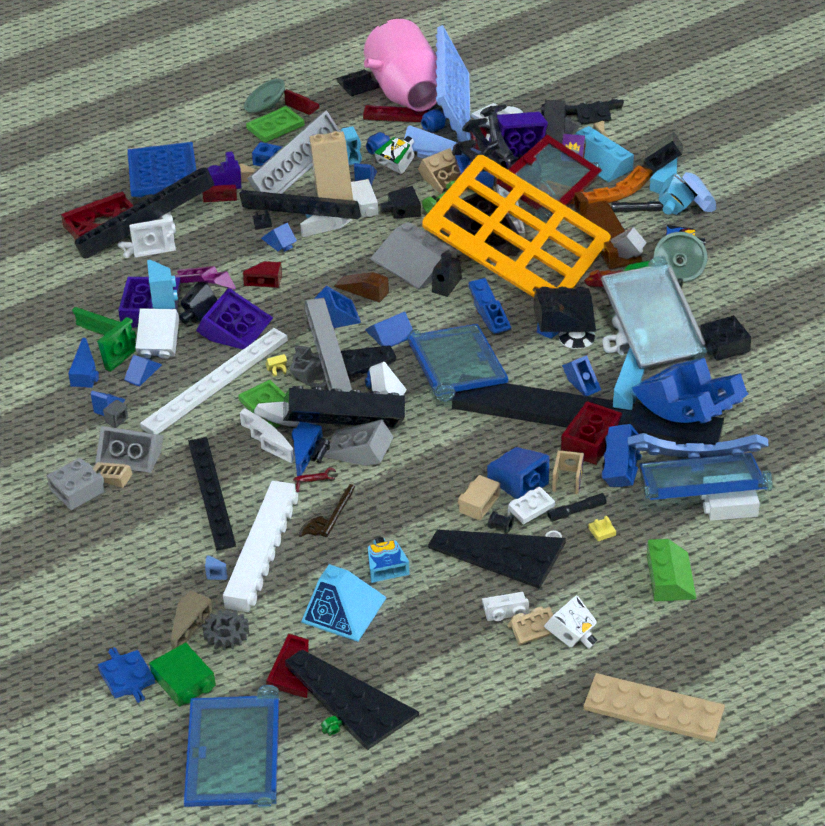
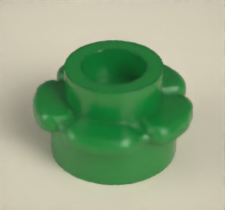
M336 716L325 719L321 723L323 734L328 733L331 736L340 732L342 721L338 720Z

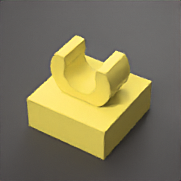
M285 354L268 358L266 361V368L268 371L272 370L274 377L277 376V369H281L283 374H286L287 369L285 366L287 359Z
M607 516L599 521L596 519L593 523L589 524V530L597 541L616 536V530Z

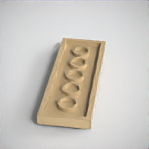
M598 673L595 674L584 704V710L710 742H715L725 709L724 704Z

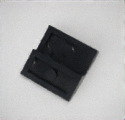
M365 69L336 78L337 82L350 96L380 88L378 81L372 79L371 72Z

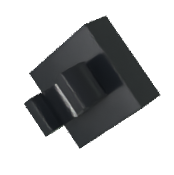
M264 210L265 214L258 215V211H255V215L252 216L255 230L272 227L270 214L267 210Z

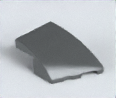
M296 345V353L292 358L293 363L291 364L290 372L310 387H321L323 390H328L319 355L313 354L310 347ZM315 380H324L322 384L313 383Z

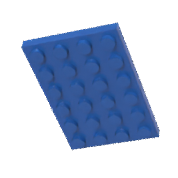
M193 142L127 149L131 197L139 198L145 195H154L197 170Z

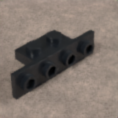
M612 99L606 102L596 101L591 104L566 105V116L577 114L580 125L611 121L610 110L622 109L624 100Z

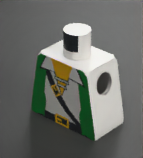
M407 136L403 141L396 137L391 138L375 151L374 154L377 162L402 174L414 158L412 149L414 140L410 136Z

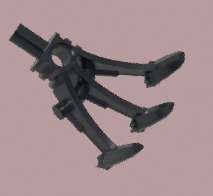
M507 105L489 106L480 112V115L482 114L489 119L491 143L480 129L481 126L488 122V119H470L465 123L462 131L472 132L477 142L475 140L457 142L453 146L452 154L455 156L462 155L463 153L471 161L478 155H484L507 170L518 161V158L514 157L513 152L506 145L497 119V112L507 108ZM477 144L481 150V153L478 154L471 150V148L475 147ZM519 171L516 175L527 182L526 177Z

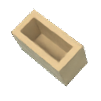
M479 475L469 484L466 492L460 495L458 499L459 512L481 521L500 497V483Z

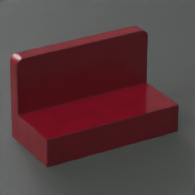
M288 89L284 90L285 105L307 115L320 108L318 103L311 101L309 98Z
M236 185L211 187L202 193L203 203L237 201Z

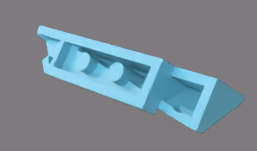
M629 348L614 388V408L632 410L633 403L635 404L637 399L632 387L642 382L645 368L639 369L631 348Z

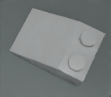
M383 420L339 429L334 432L330 440V449L326 451L324 457L364 466L376 465L383 460L393 435Z

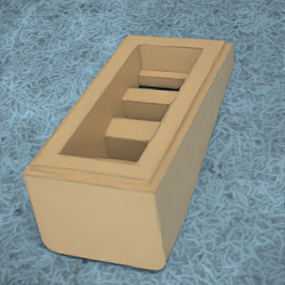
M97 462L93 468L96 473L99 469H102L100 474L104 479V483L122 488L132 476L131 467L125 464Z

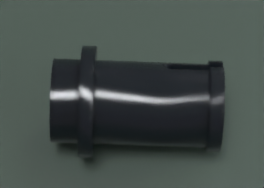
M325 438L317 440L310 460L315 462L317 459L316 462L321 463L326 451L330 449V441Z

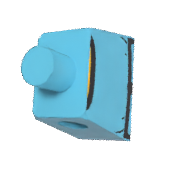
M674 173L664 181L658 200L664 205L663 212L670 215L673 213L677 215L698 194L679 175Z

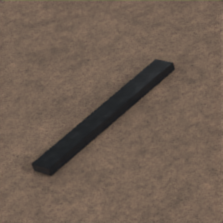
M203 437L188 440L216 551L236 547L208 439Z

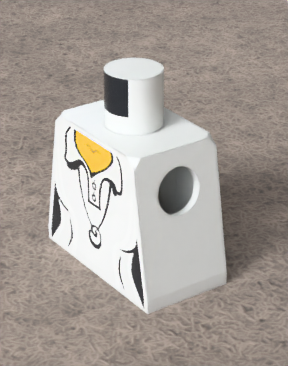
M577 595L556 612L544 625L547 630L569 647H573L581 641L590 649L598 641L590 632L597 622Z

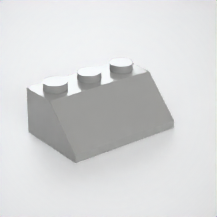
M101 426L95 465L97 462L129 465L131 470L151 473L161 453L164 435Z

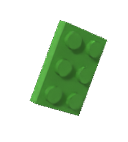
M287 106L246 123L247 129L264 143L305 125L304 119Z
M267 380L239 394L238 397L239 401L249 411L254 413L259 403L283 402L286 394L271 380ZM264 419V420L267 421L269 424H271L274 428H276V427H278V426L281 425V424H277V423H274V422H271V421H269V420Z

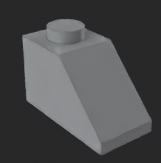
M634 227L609 240L618 249L619 257L625 259L639 256L646 244V241Z

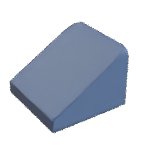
M207 556L205 563L207 579L226 580L228 578L226 564L211 556Z

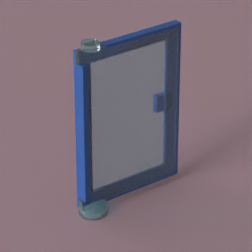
M478 324L421 333L418 329H413L410 335H407V341L434 394L440 401L447 402L451 400L457 391L508 383L507 374Z
M744 453L741 456L722 455L639 463L645 483V499L650 498V500L760 489L772 491L773 488L770 470L763 471L762 475L752 453Z
M263 685L258 688L257 696L191 698L184 793L185 807L258 804L259 808H270L272 804H277L279 689L277 687Z

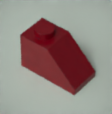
M263 261L243 271L244 286L279 288L282 278L281 262Z

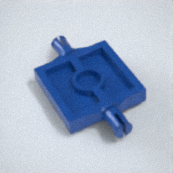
M113 647V650L110 648L108 653L112 659L98 664V670L114 699L124 695H133L137 703H140V699L144 701L145 696L141 691L145 687L155 684V678L140 652L136 650L120 655L117 648Z

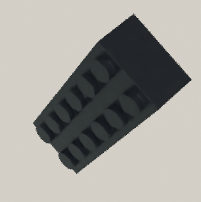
M292 386V388L288 389L283 400V421L356 426L383 420L387 428H398L405 418V396L399 395L396 392L380 394L379 391L361 393L360 390L344 392L338 388L323 390L321 387L303 389L302 386Z

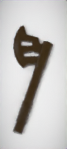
M353 484L348 485L328 520L323 516L309 520L300 529L299 537L306 534L315 536L321 534V536L328 537L344 506L350 499L355 486Z

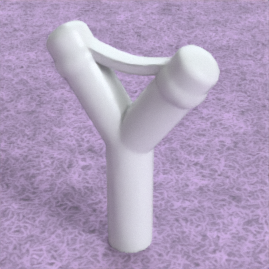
M118 242V247L124 250L123 256L125 258L134 253L132 242Z

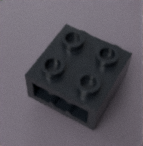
M734 315L701 324L700 332L706 343L705 346L709 354L713 355L717 361L750 351L752 337Z

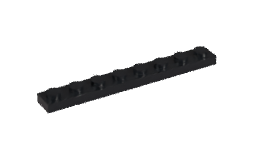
M242 190L239 193L242 207L248 209L357 220L361 217L358 201L249 190Z

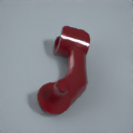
M328 468L325 473L294 477L293 481L296 482V492H299L300 483L324 479L335 480L333 477H328V473L336 472V470Z

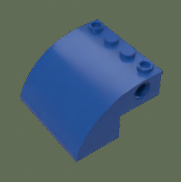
M705 358L674 364L632 387L637 398L653 413L664 419L681 423L696 421L706 423L711 421V417L721 415L722 411L733 408L732 405L743 402V398L749 395L741 373L712 379Z

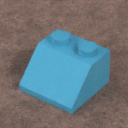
M147 260L153 309H175V301H178L177 290H173V287L176 286L175 276H171L170 268L155 261Z

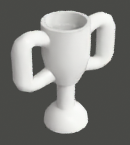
M616 315L612 319V324L616 329H619L617 335L604 337L602 344L606 353L617 351L618 354L624 355V352L629 351L630 345ZM643 329L634 330L635 336L639 335L640 342L638 343L640 347L647 344L646 332ZM610 341H616V345L611 347Z

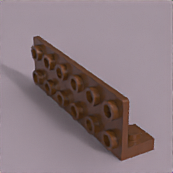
M581 191L575 192L574 210L576 213L607 231L611 236L610 240L625 232L607 201L588 203V199L584 197ZM611 241L604 242V252L602 250L600 253L609 269L642 262L640 255L629 259L619 257L618 249L613 246Z

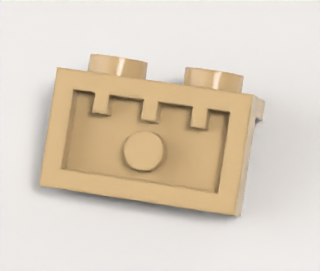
M537 607L531 610L529 614L519 613L512 616L507 626L509 629L512 628L518 645H522L552 635L544 625L553 616L550 607L544 609L543 607Z

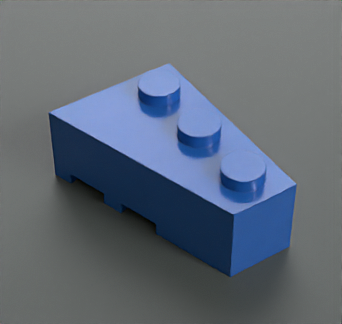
M631 424L609 427L608 435L606 436L607 448L604 453L605 465L602 470V478L610 487L632 486L634 484L638 471L636 463L637 460H641L642 455L639 454L640 451L636 450L635 447L628 445V437L638 435Z

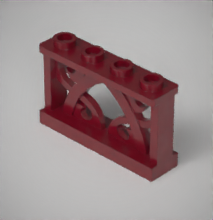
M121 191L61 214L63 227L76 240L101 225L94 223L96 218L102 216L113 218L133 207V205L126 198L125 193Z

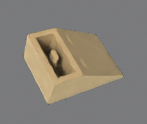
M451 148L422 159L418 168L424 180L440 194H442L443 189L446 188L449 182L456 181L461 175ZM467 188L463 193L471 191V189Z

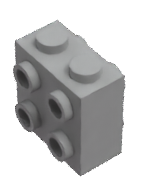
M81 458L47 475L50 491L70 510L104 492V479L102 475L96 473L92 466Z

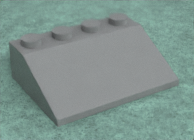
M407 221L389 235L370 259L420 290L432 282L433 268L441 259V254L449 252L452 257L457 258V251Z

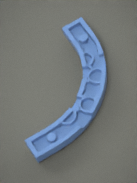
M642 433L628 437V445L635 447L638 451H646L649 455L660 454L691 459L731 454L733 456H741L747 451L757 452L761 448L768 447V438L755 434L731 441L717 442L716 445H704V443L676 445V442L661 440Z

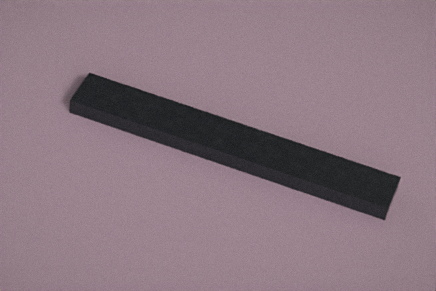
M461 376L458 384L485 379ZM509 383L457 391L452 398V409L566 428L588 401L621 412L622 417L618 426L631 424L638 434L645 433L661 440L676 442V445H686V443L716 445L717 442H720L724 427V418L711 417L712 420L706 423H700V421L688 423L673 422L656 415L645 405L633 403L632 410L614 408L613 400Z

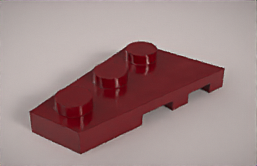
M288 633L266 680L267 687L307 698L308 689L285 666V660L302 649L308 652L309 639Z

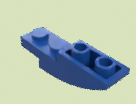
M486 278L470 281L468 287L474 298V306L488 329L493 334L511 330V325L499 300L496 301Z

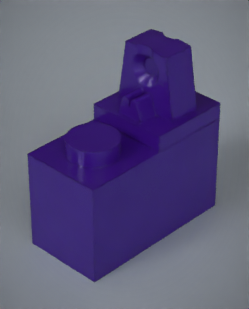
M232 151L225 152L226 161L221 162V166L212 165L207 167L214 181V186L236 185L237 189H242L241 168L238 160H235Z

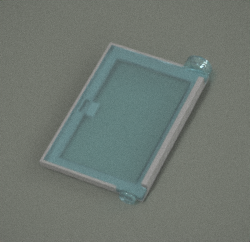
M658 256L650 260L648 263L649 267L602 276L601 281L639 369L692 357L694 359L705 357L707 350L704 345L706 343L672 267H669L665 256Z

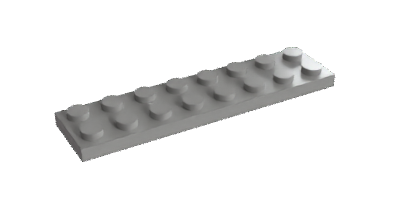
M327 110L318 115L247 178L255 191L282 194L313 166L309 136L328 134L335 131L340 132Z

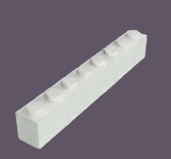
M279 481L271 482L223 594L224 607L226 609L249 612L251 605L255 606L257 601L256 593L258 590L261 591L263 587V576L268 575L269 562L273 561L275 557V547L280 546L281 533L286 531V520L291 518L292 506L298 502L295 484Z

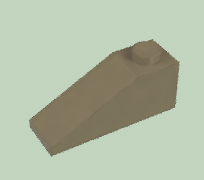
M190 590L179 600L170 638L172 650L187 642L204 623L205 619L213 612L211 599Z

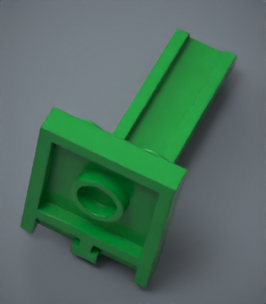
M78 307L72 309L76 317V325L104 335L97 343L105 370L113 371L136 351L135 338L137 336L131 327L132 319L126 317L123 321L119 322Z

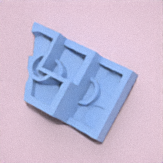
M686 172L682 178L698 194L694 201L705 212L715 211V199L702 180L695 174Z

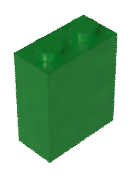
M186 642L149 662L150 671L155 680L179 707L189 704L191 698H196L203 693H209L216 686L214 672Z

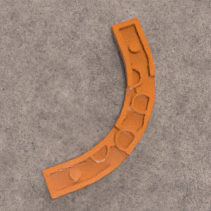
M637 165L624 180L616 183L615 187L610 189L608 187L593 189V191L582 192V194L588 199V203L599 201L614 202L628 197L641 189L652 177L653 171ZM546 181L539 190L558 201L571 188Z

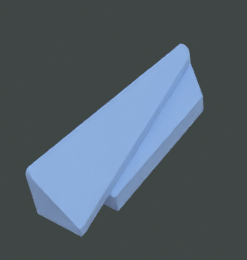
M410 125L407 127L405 138L410 136L414 140L412 149L417 151V157L427 158L449 148L453 150V146L457 143ZM471 148L474 152L481 153V151Z

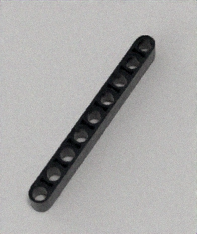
M203 167L77 238L74 244L81 257L89 258L130 235L129 225L154 221L213 187L214 181L208 168Z

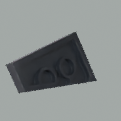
M390 345L341 351L349 379L354 378L355 374L361 373L363 375L367 373L372 366L381 362L389 365L396 361V355Z

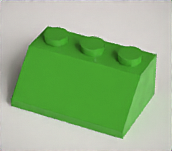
M669 539L648 540L647 561L654 601L695 600L696 592L688 552Z

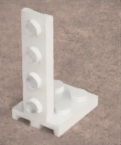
M171 212L161 216L160 220L129 225L135 257L176 250L174 242L176 229Z

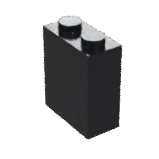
M672 132L646 149L644 160L654 173L681 156L683 144L675 132Z

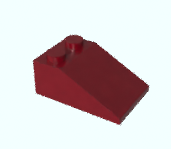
M587 401L561 435V451L584 453V461L597 465L606 452V436L608 435L609 427L618 426L622 413Z

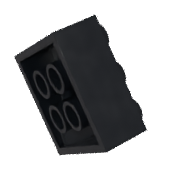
M563 286L559 288H535L534 311L541 332H596L592 296L589 288L581 286L577 288Z

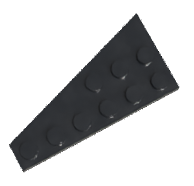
M437 529L428 544V548L540 589L562 551L566 538Z
M303 649L285 660V666L333 716L342 721L343 727L367 750L419 716V711Z

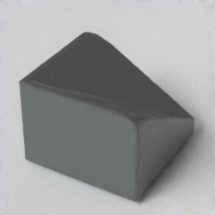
M119 400L113 401L103 409L105 422L114 428H117L128 419L127 406Z

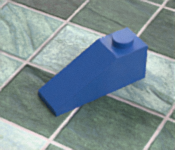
M82 338L68 373L70 386L92 388L94 382H97L99 379V372L96 371L95 362L86 338Z
M300 422L297 428L293 429L291 437L294 440L297 476L302 475L309 464L310 456L316 447V441L323 438L322 426Z

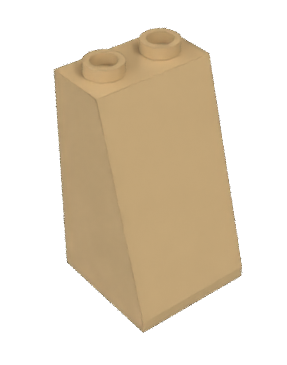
M335 131L328 134L309 136L317 197L353 200L344 132Z

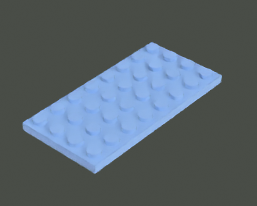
M442 25L437 27L436 101L439 106H442L444 116L449 118L450 126L453 131H456L458 141L462 142L471 140V133L462 131L465 123L470 120L469 72Z

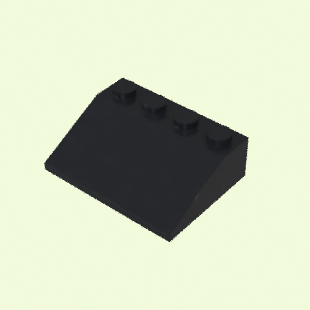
M477 193L462 198V200L489 217L498 208L497 205ZM453 206L447 211L454 224L474 236L483 226ZM507 214L500 223L520 235ZM494 232L484 241L507 257L522 251Z

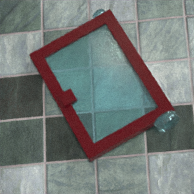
M549 135L541 139L508 169L567 207L574 201L575 192H583L597 179L602 171L597 162H589ZM497 179L496 184L508 192L513 190V187ZM524 194L520 197V200L537 210L535 217L544 223H547L554 214Z

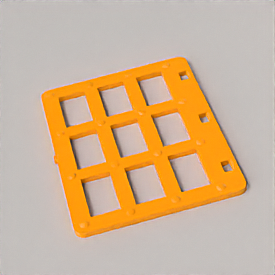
M478 155L422 221L424 229L532 297L535 294L534 288H556L525 268L533 257L565 277L557 288L562 286L574 288L603 250L604 242H608L611 238L610 234L484 155ZM483 169L513 187V190L506 198L475 180ZM467 188L498 206L490 217L459 198ZM524 194L554 214L547 223H544L515 205V203ZM452 206L483 225L475 236L443 217ZM507 213L539 232L532 242H529L500 223ZM563 219L595 238L587 249L556 230ZM443 230L444 232L448 233L449 237L445 236L440 231ZM492 232L524 251L516 262L484 242ZM548 238L580 257L572 268L540 249ZM487 259L491 260V261L494 262L496 265H495V266L491 265L490 263L487 262Z

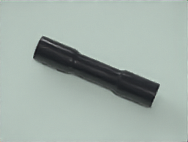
M660 201L638 203L611 202V208L614 213L663 211L664 207Z
M600 493L579 502L548 510L547 516L553 522L583 510L605 505L607 500L604 493Z

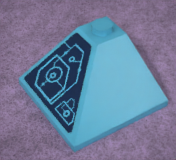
M329 564L318 580L301 623L358 642L386 600V597L348 570Z

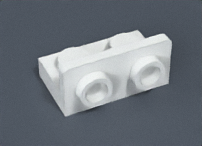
M541 487L528 491L519 499L511 501L508 505L507 516H515L524 525L555 507V501Z
M523 592L482 598L487 621H501L504 618H510L519 613L529 614V601L525 599Z

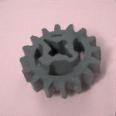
M229 609L225 613L218 610V615L211 613V619H205V625L202 626L204 640H207L208 645L214 644V649H217L219 646H222L223 650H226L227 646L234 649V644L241 646V640H247V634H249L248 619L244 618V614L238 615L237 610L233 611V613H230Z

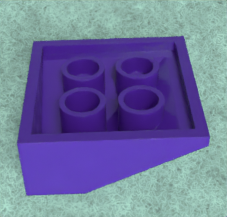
M227 289L202 318L196 331L212 342L244 350L255 342L273 317L232 289Z

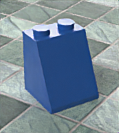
M515 447L487 465V478L499 482L502 490L514 499H519L528 491L538 487L543 488L549 484V456L544 453Z

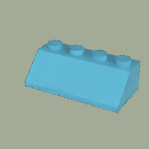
M590 126L576 132L575 135H585L584 143H586L584 158L602 169L598 174L600 178L610 182L633 170L634 154Z

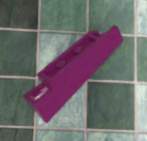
M215 266L179 269L177 271L178 274L175 275V277H181V283L204 282L208 283L209 286L236 290L228 272H217Z

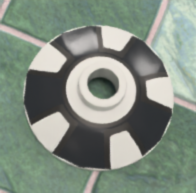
M560 332L559 340L569 348L581 349L590 346L595 341V333Z

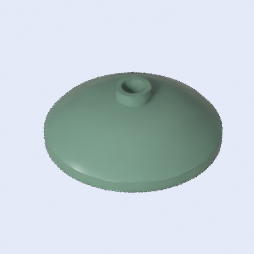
M278 78L259 86L246 99L244 109L249 113H259L273 109L284 93V81Z
M674 232L666 235L658 242L654 251L655 266L662 267L667 265V268L672 267L676 279H683V283L698 278L703 273L707 264L708 257L704 244L696 236L686 232ZM681 260L683 263L678 264L676 261Z

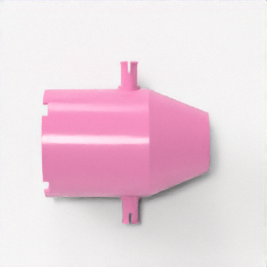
M393 19L380 27L377 26L365 42V68L371 69L383 92L392 102L415 111H425L432 108L437 103V56L420 28L415 23L406 19Z

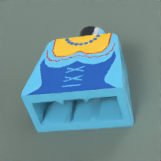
M378 537L374 540L373 545L368 546L371 583L410 575L409 560L397 541L386 542L383 537Z

